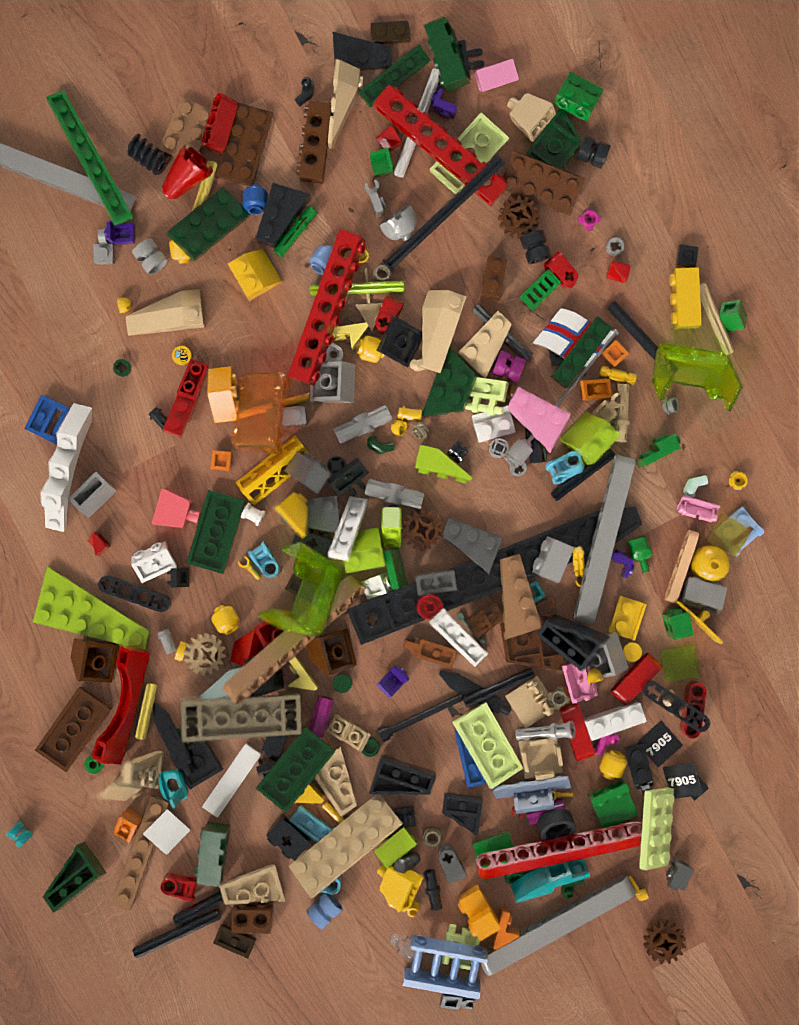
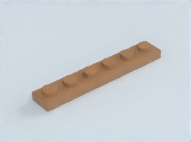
M151 795L112 902L113 906L127 911L131 910L154 847V843L143 833L167 810L170 801Z

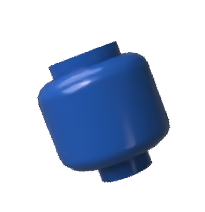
M252 184L243 191V207L252 215L261 214L265 209L268 193L260 185Z

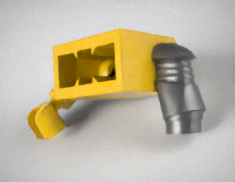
M409 852L402 859L396 860L393 866L386 868L383 864L377 870V873L383 878L379 889L385 896L388 905L395 908L398 912L408 911L407 913L410 917H415L420 910V904L413 901L423 877L411 870L421 860L417 852Z

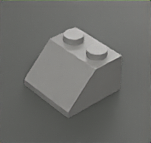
M344 361L325 362L322 364L319 380L315 382L314 386L310 385L309 401L354 403L356 365Z
M617 632L605 634L610 636V638L590 665L591 669L596 668L600 670L603 678L616 676L629 669Z

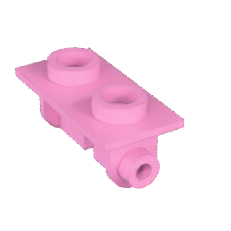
M683 495L676 509H678L681 515L695 518L697 514L699 519L712 523V521H717L718 515L716 513L720 505Z

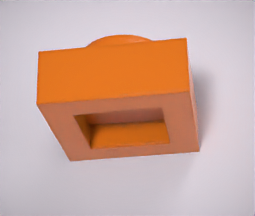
M615 340L601 354L615 367L629 353Z
M212 450L210 469L230 471L232 452Z

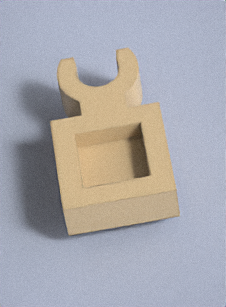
M615 393L611 398V402L604 400L592 414L610 424L620 414L616 409L624 407L627 401L623 400L619 404L617 398L621 394Z

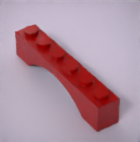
M120 646L116 662L121 680L119 705L109 726L96 739L92 758L101 764H122L127 741L130 737L131 725L135 717L137 702L140 698L139 694L144 682L146 667L149 663L150 652Z

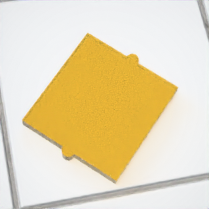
M722 513L716 524L712 525L713 529L706 541L736 558L742 546H745V541L750 535L751 530Z

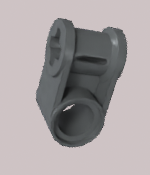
M450 844L442 845L439 848L438 854L448 883L453 884L466 878L467 873L454 847ZM445 853H448V855H450V857L447 858V856H446V855L444 856V854H445Z

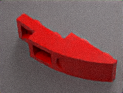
M190 359L176 392V399L163 427V432L182 438L202 391L209 368L208 364Z

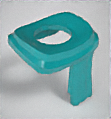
M167 770L159 773L161 794L164 799L170 801L172 808H175L181 800H185L188 797V788L183 773L179 770ZM169 779L177 780L180 788L178 791H173L169 788Z

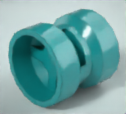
M19 821L8 831L6 836L9 839H13L15 845L20 848L33 836V833L30 830H26L24 824Z

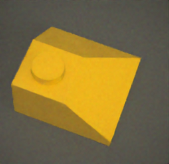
M294 492L277 505L275 509L301 537H305L308 535L309 507L306 504L308 500L301 493L297 495Z

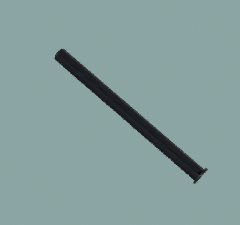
M496 156L387 260L384 259V264L394 272L393 268L505 164L504 160L500 156Z

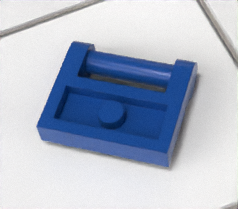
M41 394L24 429L57 444V432L70 408ZM59 409L62 413L50 435L46 432Z

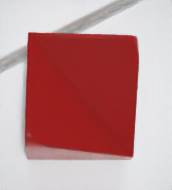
M393 126L388 127L376 137L381 149L388 148L389 152L402 145V141Z
M612 261L606 278L625 283L631 266Z
M94 532L88 540L94 548L95 556H100L111 547L100 532Z

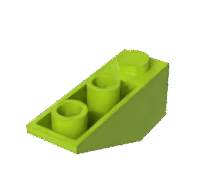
M420 445L415 465L418 473L429 475L430 472L437 473L436 477L448 479V476L456 478L455 481L467 483V480H472L469 474L441 450Z

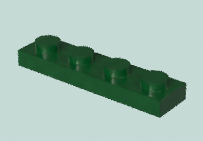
M418 45L363 87L358 93L367 106L371 108L374 105V101L388 85L392 88H397L431 60L422 47Z
M599 316L595 317L550 377L563 388H568L612 330V327Z

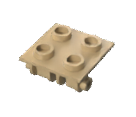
M535 676L505 696L525 728L546 715H552L555 710L551 700L547 699L548 692L538 676Z

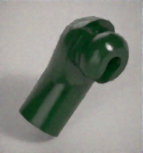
M370 436L367 439L368 448L377 454L395 450L393 441L382 444L375 436Z
M582 879L562 885L561 894L563 897L571 899L575 886L584 884L585 880Z

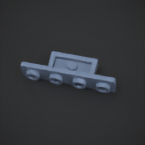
M559 775L551 779L531 782L519 781L516 784L510 785L500 784L493 788V793L496 799L514 796L516 814L555 809L552 791L571 788L569 776Z

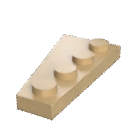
M157 750L125 762L122 768L123 783L160 789L159 773L163 770L165 751Z

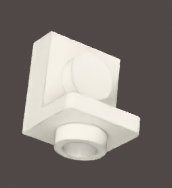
M388 572L361 581V584L366 588L364 593L367 600L393 590Z

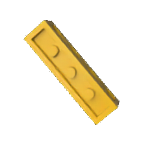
M294 435L235 483L253 505H256L291 477L287 472H281V468L290 463L296 452L301 453L303 451L310 456L312 455L297 436ZM275 477L272 484H266L268 478ZM255 489H260V493L252 498L250 493Z

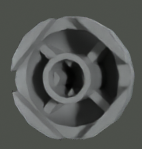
M408 205L395 212L390 218L388 217L383 220L379 227L387 238L395 241L399 239L406 241L413 236L412 232L417 226V216L412 206Z

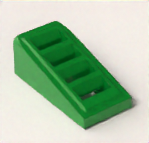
M547 269L519 298L533 311L561 282ZM546 277L553 284L552 287L544 280ZM540 283L548 290L547 292L539 286ZM534 288L542 295L541 298L533 292ZM528 294L537 301L535 304L527 297Z

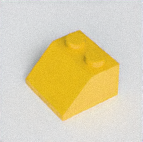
M264 249L243 254L228 263L249 301L282 283Z

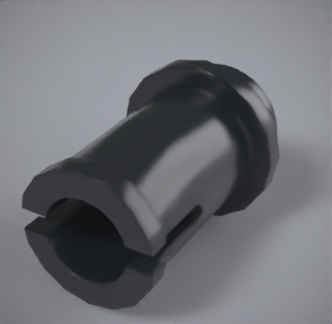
M156 407L148 414L150 416L149 419H153L163 431L167 418L161 412L162 409Z

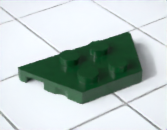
M558 109L555 116L550 120L525 155L561 169L565 167L582 143L565 110Z
M450 347L441 373L437 372L422 412L423 417L464 412L477 375Z

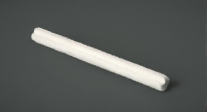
M433 68L418 107V110L422 113H428L431 99L439 83L438 76L441 75L439 69ZM408 137L394 171V175L401 178L405 175L416 145Z

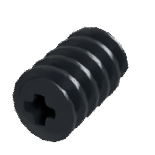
M136 134L128 145V156L133 157L136 162L140 161V164L146 166V169L152 171L154 175L161 174L169 164L170 157L164 159L165 152H161L158 155V147L152 150L153 143L151 142L146 146L147 139L143 138L140 141L141 134Z

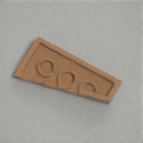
M520 554L500 559L501 585L503 589L502 603L504 607L503 623L505 625L504 639L540 629L542 626Z

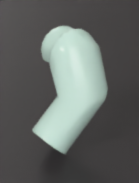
M703 475L689 479L683 490L685 496L694 498L698 486L708 484L707 476Z

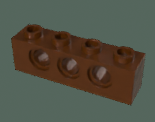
M309 100V105L305 106L304 118H307L306 125H302L301 132L304 142L299 147V156L302 157L301 163H297L296 174L299 175L300 181L323 184L328 151L330 116H332V105L330 102ZM320 120L322 123L319 126H313L312 122ZM312 139L319 140L317 145L309 144ZM311 157L317 159L314 164H308L307 160Z

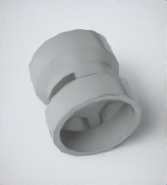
M498 438L490 443L488 450L492 457L502 458L508 452L509 445L504 439Z

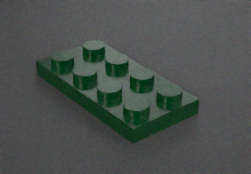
M222 187L167 231V235L195 262L249 218L250 213Z
M211 490L207 491L186 564L220 574L225 573L245 500Z
M305 726L301 734L296 737L255 789L286 813L336 751Z

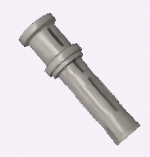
M568 721V723L564 724L554 722L550 726L518 728L515 735L518 741L542 738L558 740L563 737L574 739L575 726L573 721Z

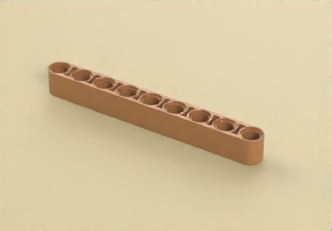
M353 575L346 576L224 684L223 691L236 704L244 701L359 599L366 588Z

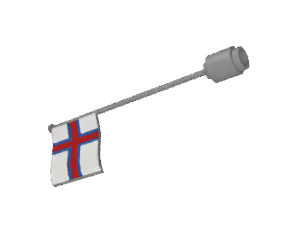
M561 308L532 344L545 347L565 358L591 322L575 312ZM617 329L609 332L584 365L583 371L555 404L556 407L560 406L612 339L619 335ZM533 434L527 440L518 439L506 453L505 460L515 468L519 465L521 466L533 452L532 444L530 443L534 438Z

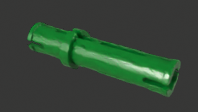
M308 205L299 219H295V224L273 251L283 258L301 233L308 229L307 226L318 212Z

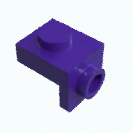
M439 88L438 93L434 92L431 99L433 111L439 113V116L445 119H454L457 105L441 100L443 88Z
M107 221V227L104 229L105 238L113 245L135 244L136 225L134 223H120L114 226L112 221Z
M615 549V552H612L611 560L624 565L620 576L627 578L634 570V560L625 557V552Z
M396 665L376 685L388 698H391L403 684L408 682L409 677L403 668Z

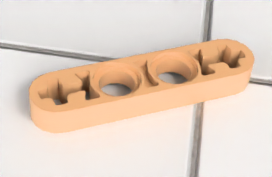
M688 530L685 535L665 594L666 601L676 603L698 541V532Z

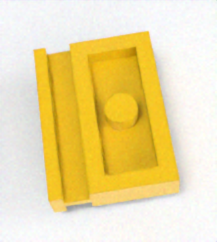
M619 595L607 632H617L619 636L635 641L647 604Z

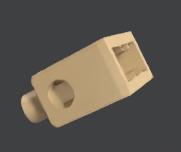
M528 93L520 101L512 97L507 104V107L512 110L510 112L512 122L532 142L556 114L552 103Z

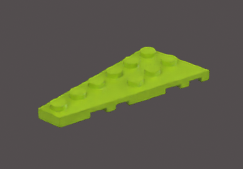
M48 566L46 568L33 623L146 650L150 630L126 617L120 611L112 608L81 586L76 585L67 577L57 573Z

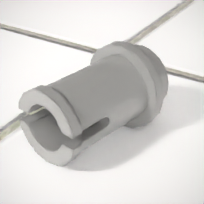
M168 628L158 632L157 637L161 640L166 654L177 650L171 636L172 631H169Z

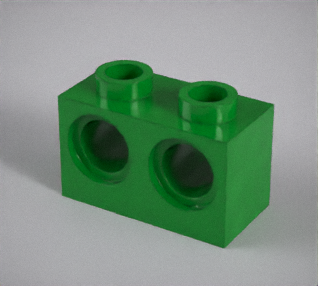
M671 608L666 610L667 613L662 614L667 637L677 640L694 635L689 612L678 608Z

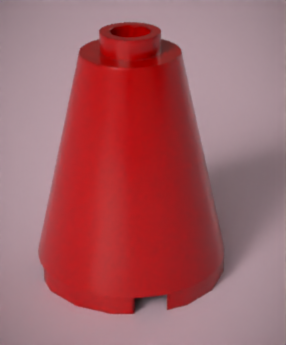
M184 145L180 149L162 184L163 194L168 199H178L210 177L213 173L212 166L208 168L205 164L207 159L200 152L192 147L186 149V145Z

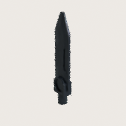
M439 672V675L449 688L465 697L484 689L459 673ZM497 695L477 703L486 702L491 712H496L497 714L501 711L509 715L512 710L504 705L505 701Z
M154 703V723L175 765L179 770L183 769L186 777L193 774L190 764L193 763L184 742H182V738L169 713L157 703Z

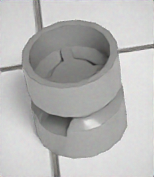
M152 238L142 241L132 250L138 262H143L142 267L148 275L157 273L168 263L164 254L161 251L158 252L159 247Z

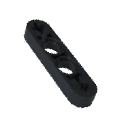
M104 576L98 582V587L102 592L157 612H165L171 606V600L168 596L113 576ZM109 579L112 585H117V582L120 584L117 589L113 587L105 589L106 585L103 582ZM124 585L129 586L131 589V593L128 596H124L121 593V588ZM141 592H146L149 595V599L145 603L139 600ZM153 595H156L154 599L158 601L163 598L164 603L167 605L159 608L160 604L153 602L151 606L150 603L153 600Z
M648 681L643 685V693L647 698L695 730L704 732L709 729L710 720L706 715L654 681ZM655 685V690L659 693L664 690L659 696L658 701L656 700L658 698L657 695L654 693L648 694L649 690L647 688L649 686L653 687ZM667 695L673 697V704L670 706L663 704V699ZM683 706L688 707L690 710L689 715L686 717H682L679 714V710ZM693 715L700 720L704 718L703 722L705 725L697 727L698 723L691 718Z

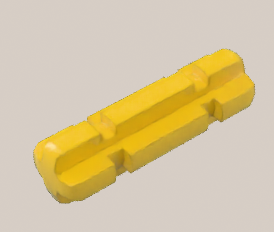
M601 366L599 370L600 377H609L611 380L623 383L626 381L630 385H634L637 379V375L629 372V374H626V371L615 368L609 369L607 366Z
M581 546L578 548L574 547L573 568L575 575L578 577L580 575L583 576L585 571L584 551Z

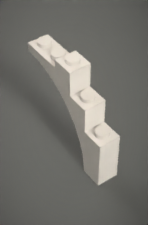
M73 403L57 432V449L49 461V478L41 491V506L45 507L46 528L64 532L67 527L68 498L78 456L92 423L91 407Z

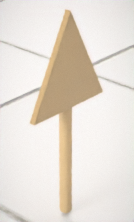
M367 268L364 269L365 282H369ZM366 293L367 304L355 306L365 322L368 323V327L372 332L382 303H371L370 293Z

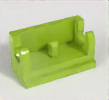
M403 827L376 849L374 853L384 866L389 868L419 842L408 828Z

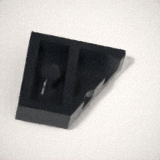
M444 792L442 813L471 831L472 834L478 836L483 798Z

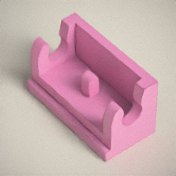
M513 59L477 70L474 73L480 92L519 80Z
M570 662L562 666L572 703H577L584 699L587 701L598 696L595 683L588 684L587 673L591 670L590 666L582 672Z

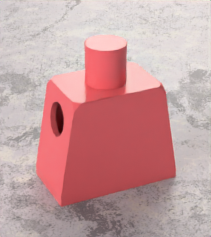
M161 489L152 524L186 528L188 521L199 522L201 512L191 510L192 501L167 489Z

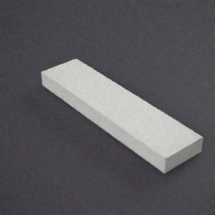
M349 497L330 547L329 557L343 560L349 559L368 506V499Z
M444 609L430 621V624L474 667L488 655V652Z
M246 743L202 807L218 818L262 753Z

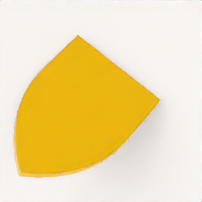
M676 601L683 611L689 612L690 618L709 637L719 644L723 643L703 623L706 618L710 617L708 611L702 610L698 616H695L681 602Z

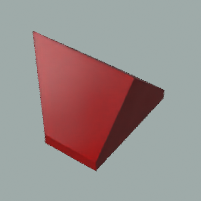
M254 630L234 642L230 661L245 666V659L255 657L264 649Z

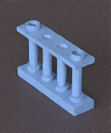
M411 935L410 949L415 950L412 968H405L403 986L479 999L480 981L476 980L480 962L487 963L488 961L487 948L479 945L472 946L428 938L423 935ZM423 952L434 954L430 972L419 970ZM442 955L453 957L450 975L438 973ZM461 959L472 960L468 979L457 977Z

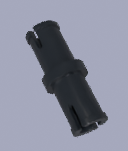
M435 869L425 870L423 872L427 887L425 892L429 897L430 909L437 911L443 908L439 894L441 889L437 884Z

